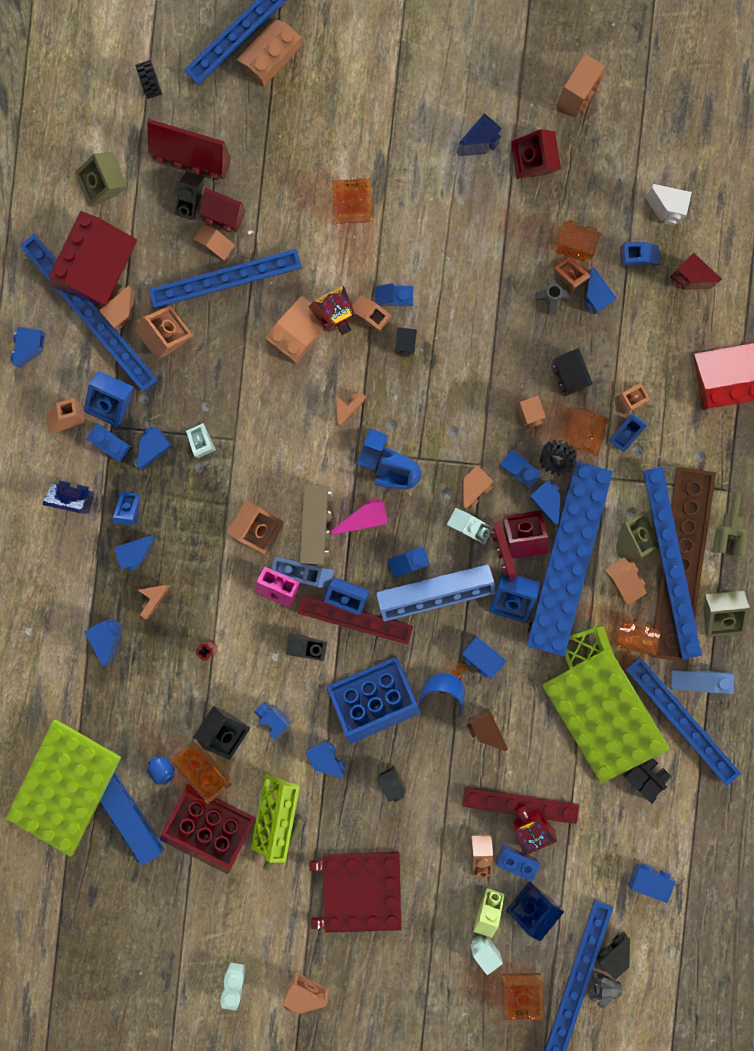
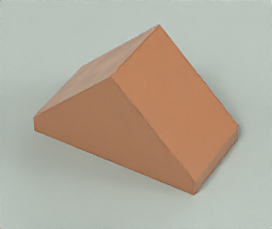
M205 224L201 226L193 238L195 242L223 261L227 259L235 247L219 231Z
M570 257L554 267L570 293L590 278L589 273Z
M641 383L615 397L623 414L650 400Z

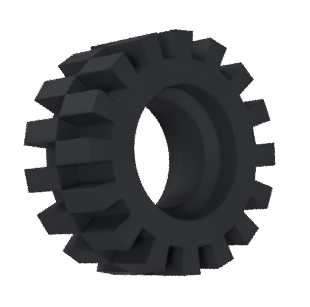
M151 60L136 64V70L146 98L150 99L162 95Z
M552 440V443L548 441L543 446L539 458L541 467H546L545 471L548 472L550 470L552 475L554 473H557V476H560L561 473L566 475L567 472L570 473L573 470L577 457L576 450H573L572 445L568 446V442L563 444L562 440H559L558 443H556V440ZM553 456H559L564 460L556 459Z

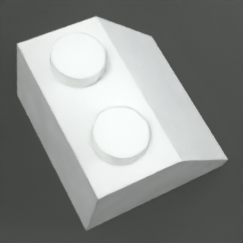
M653 184L647 191L645 198L659 220L665 221L664 223L667 225H676L687 215L692 192Z

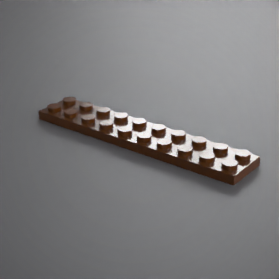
M676 467L671 509L695 620L716 472ZM662 568L649 657L689 663V658L681 659Z

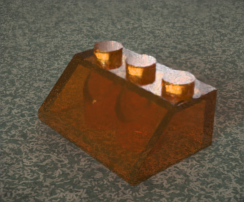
M196 739L190 741L169 760L207 804L234 783Z

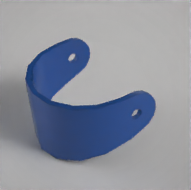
M440 673L430 677L421 690L418 704L420 705L423 697L430 692H446L453 695L459 701L461 706L458 716H461L465 699V689L462 682L457 677L447 673Z

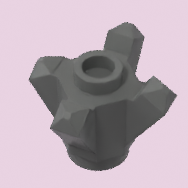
M547 278V288L536 292L535 298L536 300H543L548 304L549 315H556L557 302L560 299H570V292L563 290L556 284L554 278Z
M600 973L593 975L594 984L592 985V992H590L589 998L593 1002L599 1000L598 1005L604 1009L613 999L621 997L622 985L619 981L609 979Z

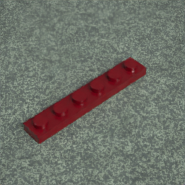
M302 595L297 613L407 645L413 630L412 625L394 620L384 622L383 617L362 612L359 616L328 604L323 600Z
M465 787L462 807L517 815L516 810L524 806L529 813L539 810L546 820L577 823L579 804L471 787Z

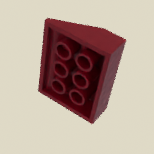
M148 119V153L153 158V161L160 164L167 162L177 169L184 167L189 169L191 173L198 175L204 173L214 180H219V178L225 179L231 157L224 141Z
M80 211L48 278L53 287L106 307L137 243V239L99 217Z
M188 784L159 840L228 874L256 818Z

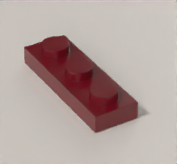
M501 521L494 522L493 530L490 531L493 541L498 543V547H496L498 558H502L504 563L501 565L503 575L508 576L509 582L517 580V573Z

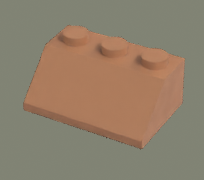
M274 18L236 61L264 87L303 46L302 38L287 23Z

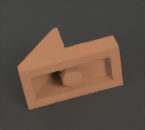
M362 392L359 395L355 393L348 400L350 403L348 406L336 396L338 425L342 426L366 401L367 397Z
M167 584L138 590L150 598L149 601L146 600L141 606L142 612L140 616L145 619L150 618L171 586Z

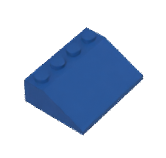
M397 656L327 686L344 733L351 744L421 714Z

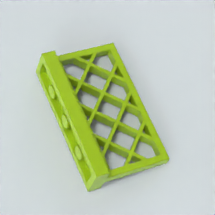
M604 624L570 635L569 640H574L579 645L575 652L566 648L565 657L570 669L573 667L572 662L575 656L585 661L591 657L593 651L600 653L610 648L613 653ZM594 633L596 638L593 647L583 642L585 636ZM581 644L591 649L587 659L577 654Z
M265 773L251 849L266 857L265 860L269 863H286L300 785L288 783L278 777ZM273 794L275 795V799H276L274 802H273V798H272V795H273ZM269 813H271L272 816L271 820L269 819ZM266 831H267V834H268V837H269L267 840H266V836H265V832H266ZM259 839L261 840L262 844L260 847L258 846Z

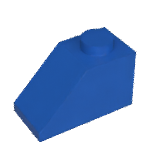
M593 267L588 272L590 278L586 283L584 304L589 312L593 311L594 314H597L616 299V296L595 267Z
M150 427L143 432L144 436L140 439L137 466L140 469H144L173 447L158 427Z
M547 480L528 497L549 521L556 525L559 522L560 494L558 491L560 489L553 481L549 483Z
M148 536L114 547L120 568H127V572L138 569V564L144 562L155 541V537Z
M423 546L387 560L394 578L430 565Z

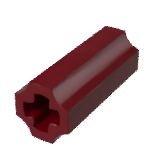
M211 640L205 641L196 649V656L202 661L209 660L218 652V646ZM204 649H209V653H207V651H204Z

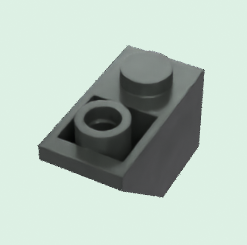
M188 171L185 172L178 185L175 215L190 220L194 219L203 191L204 176Z
M290 634L286 655L324 661L327 642L311 637Z
M393 766L378 774V780L388 802L401 800L404 797L403 794L406 793V785L396 767Z
M625 932L617 934L612 939V943L608 947H603L597 956L599 964L614 980L629 968L630 939Z

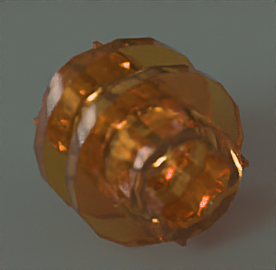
M633 619L632 624H621L617 647L627 649L626 655L631 657L633 651L640 652V659L644 660L646 654L657 655L661 631L652 629V622L647 621L646 627L638 626V619Z

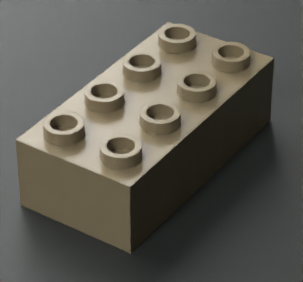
M305 485L300 563L324 565L325 561L329 560L330 549H326V542L330 541L331 530H327V525L332 519V511L328 509L329 503L333 502V491H330L328 486Z

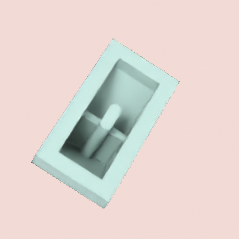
M204 423L186 431L195 457L200 458L216 451Z

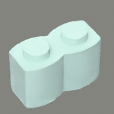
M230 963L224 977V990L221 995V1007L223 1009L236 1010L242 996V984L246 974L245 965Z

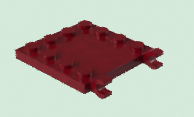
M399 852L323 854V860H310L309 871L323 869L324 917H312L311 929L325 927V933L402 930Z

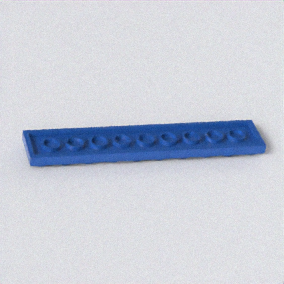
M578 461L574 464L528 636L527 647L565 656L613 471Z

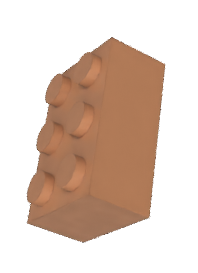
M585 54L564 86L557 106L575 118L579 112L583 114L591 97H594L605 76L603 74L605 66Z

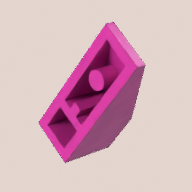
M379 498L368 500V504L363 505L330 531L331 535L388 524L384 502H379Z

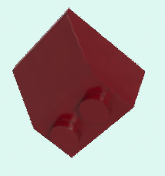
M540 129L511 141L517 179L547 175L561 169L555 131Z
M205 188L199 213L203 222L211 226L214 223L220 225L222 230L229 233L232 231L238 232L246 212L242 202Z
M692 253L670 276L671 282L677 288H682L683 290L711 289L722 280L695 253Z
M541 510L503 516L506 541L512 559L549 553L548 535Z

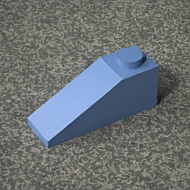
M274 557L272 570L300 583L321 588H329L334 572L332 569L280 557Z
M671 670L670 689L734 694V674L716 671Z

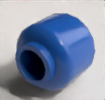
M155 756L148 762L149 766L146 772L155 784L166 785L175 777V767L167 757L161 756L158 758Z

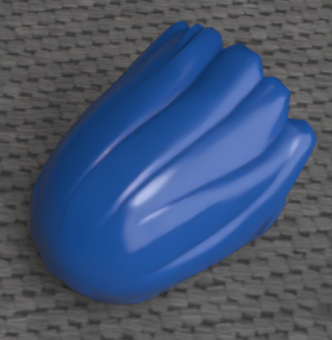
M384 447L377 465L378 470L375 473L380 479H376L374 484L379 487L410 489L417 485L421 479L419 465L409 457Z

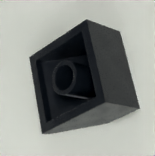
M579 348L563 354L552 361V371L554 375H558L560 380L558 387L561 393H565V396L577 393L593 385Z
M213 706L193 736V739L204 750L230 760L249 732L250 727L227 711Z

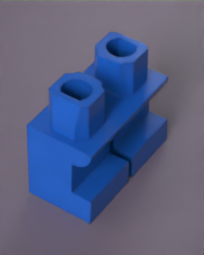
M266 702L262 703L254 711L261 719L258 723L261 725L267 723L272 729L269 735L273 739L291 723L276 706L271 708Z

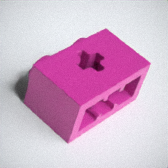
M264 567L256 582L255 593L290 608L297 594L300 582Z

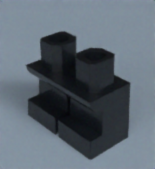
M654 758L623 774L651 804L657 799L656 797L659 793L667 788L665 784L671 777L664 768L656 775L651 771L658 764Z

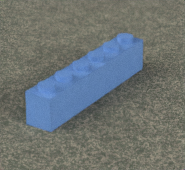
M484 565L377 592L383 621L385 622L496 594L489 565Z

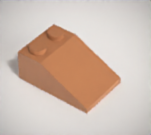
M303 296L281 317L265 337L268 343L295 364H298L325 329L308 306L311 303Z

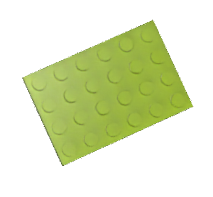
M610 648L542 684L601 784L669 750L668 744Z
M55 719L49 727L6 819L71 857L122 757Z

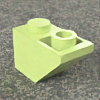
M486 888L476 917L475 933L490 938L493 937L499 926L504 893Z

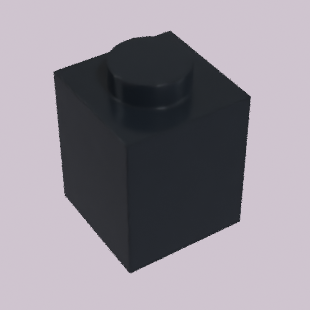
M398 327L395 353H399L400 357H410V354L414 355L417 329Z

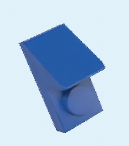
M394 283L376 286L375 303L379 306H413V286H394Z
M631 413L611 436L609 442L622 452H625L647 427V424Z
M370 428L357 464L375 471L388 435Z
M512 450L500 464L502 468L529 489L542 474L530 465L528 460Z
M121 492L113 516V523L125 525L137 523L140 493Z

